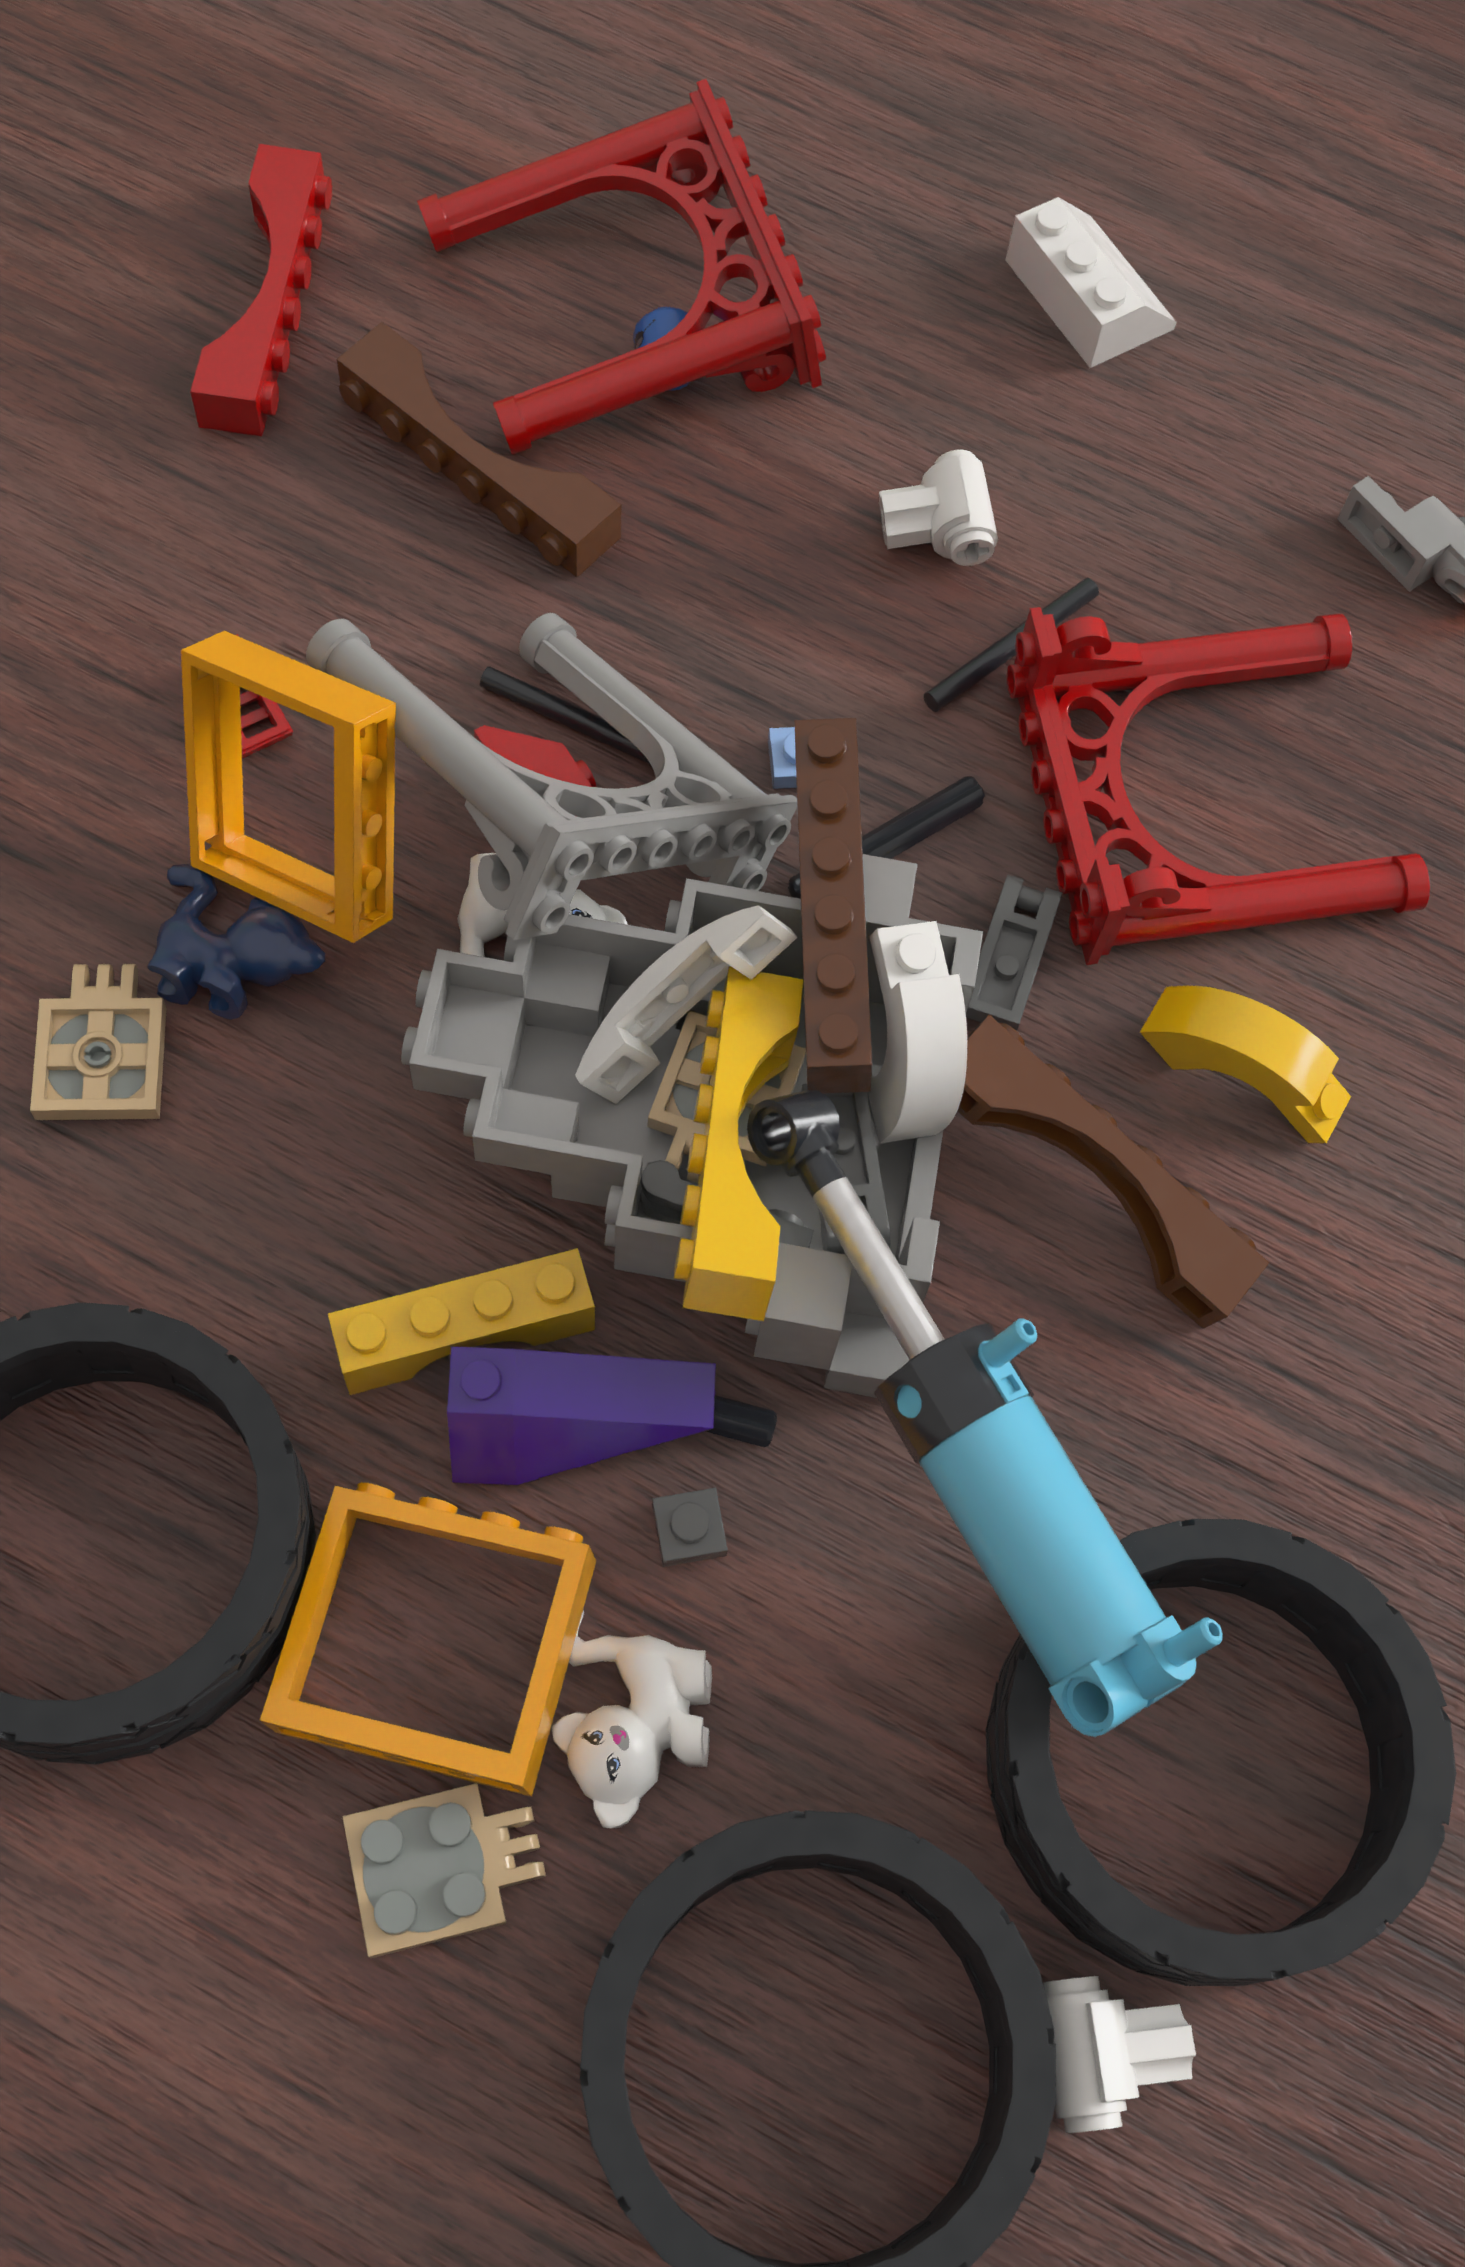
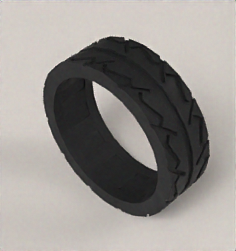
M79 1302L29 1311L18 1321L16 1316L0 1322V1421L17 1408L51 1392L96 1381L142 1382L177 1391L211 1409L243 1439L248 1447L256 1473L258 1522L250 1561L230 1604L199 1642L164 1670L123 1690L80 1700H30L0 1692V1748L35 1760L47 1758L46 1762L97 1765L147 1755L159 1747L162 1750L209 1727L250 1692L255 1682L260 1681L282 1651L314 1552L316 1530L308 1480L270 1395L236 1356L227 1354L228 1349L188 1323L143 1308H137L128 1312L129 1306Z
M1189 1519L1182 1522L1179 1520L1133 1532L1119 1541L1149 1590L1199 1587L1236 1594L1274 1611L1313 1642L1336 1669L1357 1708L1369 1751L1370 1798L1362 1837L1345 1873L1319 1904L1286 1927L1270 1933L1235 1935L1193 1927L1147 1906L1114 1880L1080 1839L1060 1798L1050 1755V1704L1052 1694L1048 1688L1051 1685L1021 1634H1019L999 1672V1683L996 1682L986 1725L987 1781L992 1792L990 1797L1004 1844L1030 1889L1036 1896L1042 1899L1040 1902L1078 1940L1121 1966L1136 1970L1135 1972L1183 1986H1246L1277 1980L1337 1963L1379 1936L1385 1930L1386 1922L1391 1925L1423 1888L1445 1839V1830L1442 1823L1449 1825L1456 1779V1766L1451 1720L1442 1708L1447 1706L1430 1658L1401 1613L1393 1606L1387 1604L1389 1599L1350 1563L1306 1538L1292 1536L1291 1532L1244 1519Z
M804 1810V1812L790 1811L737 1823L695 1845L690 1850L682 1853L638 1894L603 1951L584 2010L580 2083L591 2144L622 2211L662 2260L672 2267H971L1009 2227L1036 2177L1035 2172L1041 2164L1056 2105V2044H1053L1054 2027L1037 1965L1014 1922H1010L1005 1909L965 1865L926 1839L918 1838L909 1830L858 1813ZM817 1868L858 1876L898 1895L932 1922L957 1954L980 2001L989 2043V2096L978 2141L962 2173L952 2189L923 2221L888 2245L847 2260L797 2264L752 2255L713 2236L676 2204L651 2169L633 2125L624 2074L627 2020L639 1980L662 1940L695 1906L730 1884L770 1871Z

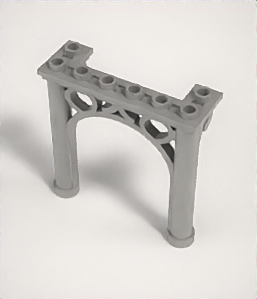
M555 613L544 614L528 626L519 645L521 658L539 673H549L636 746L650 762L655 773V780L631 788H597L557 780L531 771L500 756L475 739L371 648L369 638L349 620L336 619L326 623L310 640L306 651L308 666L396 702L395 736L466 799L465 807L496 853L481 858L478 867L479 887L484 898L491 906L499 910H507L504 920L509 925L505 933L512 940L557 933L569 916L570 903L581 880L686 864L694 874L701 877H710L708 881L710 883L759 891L766 881V869L777 847L784 842L791 830L790 821L797 809L796 797L793 795L781 796L778 793L765 794L577 638L575 629Z

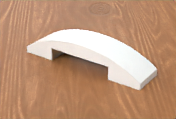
M757 905L721 917L685 937L651 964L616 1002L601 1023L584 1053L575 1075L577 1080L584 1087L617 1104L661 1064L650 1046L727 976L729 966L752 980L797 939V936L792 929Z

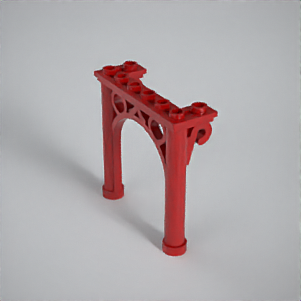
M706 78L697 81L698 90L689 93L691 103L438 198L435 193L417 200L436 253L453 247L462 241L581 196L609 190L637 192L665 203L682 216L692 228L701 244L704 253V272L699 293L689 312L669 333L646 346L493 402L512 455L532 448L531 442L705 376L708 378L740 372L747 388L755 392H765L781 386L791 377L793 371L800 385L810 382L812 389L822 385L819 363L826 360V354L820 335L816 328L821 327V320L812 295L802 297L799 287L803 286V280L795 256L793 254L784 256L781 247L785 246V239L776 214L766 215L763 207L768 206L760 177L758 174L749 177L746 168L750 167V160L741 135L732 138L729 130L733 129V122L724 97L715 99ZM720 187H723L732 208H716L708 203L715 198ZM744 236L753 258L742 254L728 256L730 247L736 240ZM737 277L748 278L756 286V293L752 298L743 302H731L720 295V291L727 281ZM712 314L723 320V322L705 328Z
M1041 607L1030 608L1024 630L1016 636V658L1014 664L1007 667V687L1010 697L1012 699L1018 698L1021 708L1019 715L1021 742L1024 746L1031 747L1034 759L1031 765L1032 786L1037 795L1043 794L1046 806L1043 817L1045 837L1049 844L1056 845L1059 856L1056 865L1057 884L1059 890L1063 892L1062 894L1069 895L1072 907L1069 915L1070 935L1074 945L1082 946L1086 965L1098 964L1101 956L1109 955L1112 946L1391 908L1396 913L1423 910L1427 906L1430 896L1429 873L1423 858L1417 853L1245 876L1220 875L1198 869L1172 855L1150 835L1135 814L1124 788L1120 763L1123 734L1133 717L1145 705L1163 694L1185 688L1345 669L1351 660L1352 635L1349 623L1343 614L1317 616L1310 623L1146 643L1111 642L1106 623L1100 618L1091 616L1079 617L1069 620L1056 628L1053 614L1043 615ZM1134 689L1121 706H1118L1105 694ZM1075 709H1088L1098 715L1109 729L1101 738L1085 739L1074 732L1068 713ZM1072 757L1081 761H1094L1092 775L1085 781L1078 782ZM1086 813L1100 819L1108 830L1098 839L1096 846ZM1115 849H1123L1134 854L1147 867L1123 878L1119 864L1109 865L1106 854Z

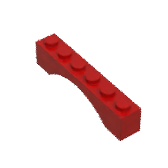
M259 144L248 185L255 222L267 239L271 249L268 271L259 294L245 314L222 336L202 348L190 391L198 427L255 436H263L268 415L274 416L277 412L279 402L278 374L279 372L286 373L289 366L290 330L297 331L301 316L300 290H307L309 288L311 280L310 252L311 249H318L320 246L322 235L320 214L322 209H329L332 198L331 177L324 176L320 152Z

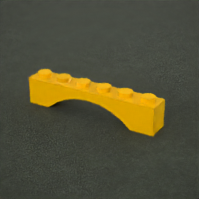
M729 966L724 990L712 989L706 1027L716 1028V1037L706 1036L700 1064V1074L711 1075L710 1085H699L693 1122L705 1124L704 1135L693 1134L687 1167L688 1173L699 1174L698 1185L687 1184L681 1214V1225L692 1226L691 1239L680 1238L674 1269V1279L686 1281L682 1308L764 1321L776 1280L780 1225L761 1202L746 1173L738 1143V1119L748 1101L768 1080L788 1067L799 1028L803 979L760 972L751 980Z

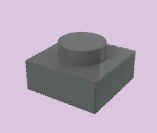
M716 1488L652 1498V1508L663 1567L727 1556L728 1549Z

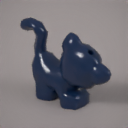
M191 864L173 865L167 871V879L172 886L191 887L193 891L180 902L174 916L161 924L157 936V948L153 958L147 965L149 971L162 975L158 984L157 995L164 1000L175 1004L187 1005L197 993L199 984L204 988H209L211 992L208 1004L209 1010L215 1015L232 1020L240 1018L248 1005L241 980L271 987L289 980L293 974L312 972L325 962V952L310 939L308 931L297 916L257 897L251 900L248 911L227 929L226 934L217 935L209 931L198 918L218 894L213 876L192 867Z

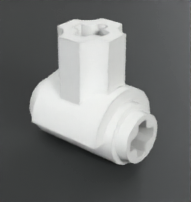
M953 450L941 455L935 461V464L923 475L921 485L879 491L882 530L887 549L932 542L935 552L942 557L952 559L956 564L962 566L980 564L993 555L994 547L998 541L983 464L972 452Z
M1098 1976L1043 1983L1054 2027L1053 2044H1056L1055 2114L1056 2119H1064L1066 2133L1122 2127L1120 2111L1127 2110L1125 2099L1139 2097L1138 2085L1193 2079L1192 2061L1196 2056L1191 2025L1185 2021L1180 2004L1125 2010L1123 1999L1109 2000L1108 1990H1100Z

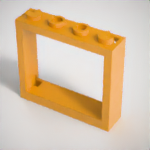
M222 631L182 649L181 666L191 866L352 943L393 919L396 702L227 631ZM240 687L334 727V876L244 835ZM205 842L211 844V847L205 850Z
M360 1482L356 1490L335 1486L259 1721L275 1733L532 1797L596 1564V1559L590 1546L582 1543L584 1538L582 1535L560 1527L548 1526L544 1534L519 1529L520 1522L518 1520L496 1512H483L481 1519L456 1514L458 1508L455 1505L436 1498L420 1497L418 1505L395 1500V1493L393 1491L371 1483ZM357 1518L562 1566L510 1753L299 1701Z

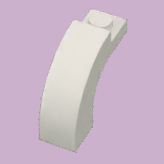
M937 921L877 928L869 937L885 1005L887 1048L884 1064L880 1072L871 1080V1092H868L880 1144L937 1135L951 1123L959 1108L965 1085L967 1023L959 974L949 975Z

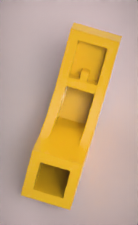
M1203 986L1166 987L1140 1031L1172 1070L1205 1069L1233 1076L1260 1091L1275 1104L1307 1143H1327L1351 1098L1350 1094L1332 1074L1339 1058L1318 1037L1281 1012L1233 992Z

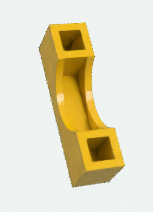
M578 1248L328 1313L342 1374L350 1395L412 1379L418 1371L428 1364L451 1354V1347H475L506 1341L525 1342L537 1346L595 1330V1305Z

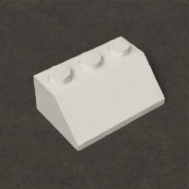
M1057 197L1015 216L1006 262L1090 368L1175 329L1177 322L1090 215Z

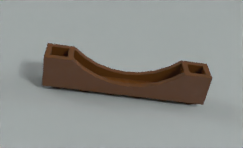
M381 322L336 359L340 380L339 391L350 408L356 412L363 411L380 425L384 433L395 442L402 441L419 455L422 462L435 473L442 472L458 485L461 492L471 502L481 503L496 514L507 530L516 535H523L536 545L543 557L555 566L561 565L575 577H578L621 538V504L581 473L550 471L520 464L492 452L460 429L448 417L434 397L424 372L421 351L385 323Z
M856 718L794 720L807 1090H817L821 1093L871 1092L872 1048Z
M988 1015L967 1037L965 1085L957 1112L972 1125L1003 1127L1035 1136L1064 1150L1090 1169L1118 1198L1135 1224L1150 1258L1156 1288L1202 1329L1227 1318L1269 1264L1256 1251V1246L1251 1238L1242 1231L1229 1227L1210 1210L1207 1200L1199 1192L1190 1187L1182 1186L1163 1169L1162 1161L1154 1152L1146 1147L1136 1145L1117 1128L1115 1119L1109 1112L1100 1106L1086 1101L1071 1087L1068 1077L1057 1067L1042 1062L1025 1046L1021 1035L1011 1026L998 1023L992 1016Z

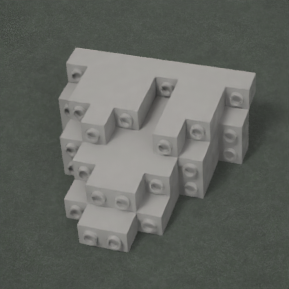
M863 854L873 1079L882 1069L885 1060L887 1020L869 936L877 928L928 921L909 918L918 864ZM686 878L682 901L670 900L665 931L569 914L557 933L519 940H512L508 936L504 961L437 949L432 971L422 970L418 981L416 1007L423 1008L418 1028L409 1026L403 1041L401 1062L404 1065L410 1066L413 1089L470 1099L465 1115L463 1134L464 1136L472 1137L475 1161L551 1175L553 1198L606 1207L605 1224H607L604 1246L615 1247L614 1269L686 1282L685 1280L674 1279V1269L680 1238L691 1239L692 1227L663 1222L650 1217L641 1207L640 1194L643 1170L653 1161H665L674 1139L672 1135L648 1128L647 1123L650 1110L688 1012L650 1046L661 1064L617 1104L581 1085L575 1075L584 1053L605 1017L631 984L651 964L685 937L703 926L736 911L757 905L792 929L797 936V939L761 972L803 979L800 1021L794 1045L806 1048L801 899ZM937 923L949 975L959 974L966 1013L975 988L983 931ZM726 977L713 990L723 991ZM711 991L693 1006L690 1011L707 1016ZM806 1054L793 1093L801 1092L802 1084H807ZM867 1092L889 1221L890 1250L923 1303L931 1284L940 1221L931 1220L930 1216L943 1130L937 1135L879 1144ZM684 1154L681 1167L678 1170L680 1179L698 1185V1183L687 1180L689 1155ZM743 1159L746 1173L768 1211L779 1209L789 1212L798 1217L804 1223V1227L814 1230L810 1248L779 1243L776 1280L764 1321L747 1319L745 1333L757 1335L754 1357L827 1370L824 1383L825 1389L876 1398L874 1392L877 1387L909 1361L908 1356L847 1254L823 1250L819 1208L800 1176H788L782 1165L767 1164L765 1167Z

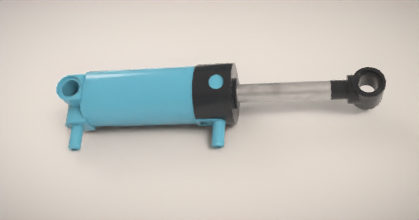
M806 1090L763 1100L756 1104L749 1114L747 1133L751 1147L760 1160L769 1165H782L786 1174L790 1177L800 1176L908 1356L909 1361L877 1387L874 1394L914 1462L921 1465L1049 1681L1051 1687L1048 1689L1065 1718L1073 1728L1084 1735L1093 1737L1103 1735L1139 1713L1143 1708L1152 1705L1181 1687L1195 1673V1658L1222 1642V1630L1217 1622L1208 1617L1199 1620L1184 1630H1181L1173 1615L1166 1618L1032 1398L1034 1393L1013 1361L1015 1356L1037 1340L1035 1326L1030 1321L1020 1318L998 1335L991 1324L985 1323L944 1339L833 1155L839 1147L837 1140L840 1123L839 1115L832 1101L825 1094L817 1090Z

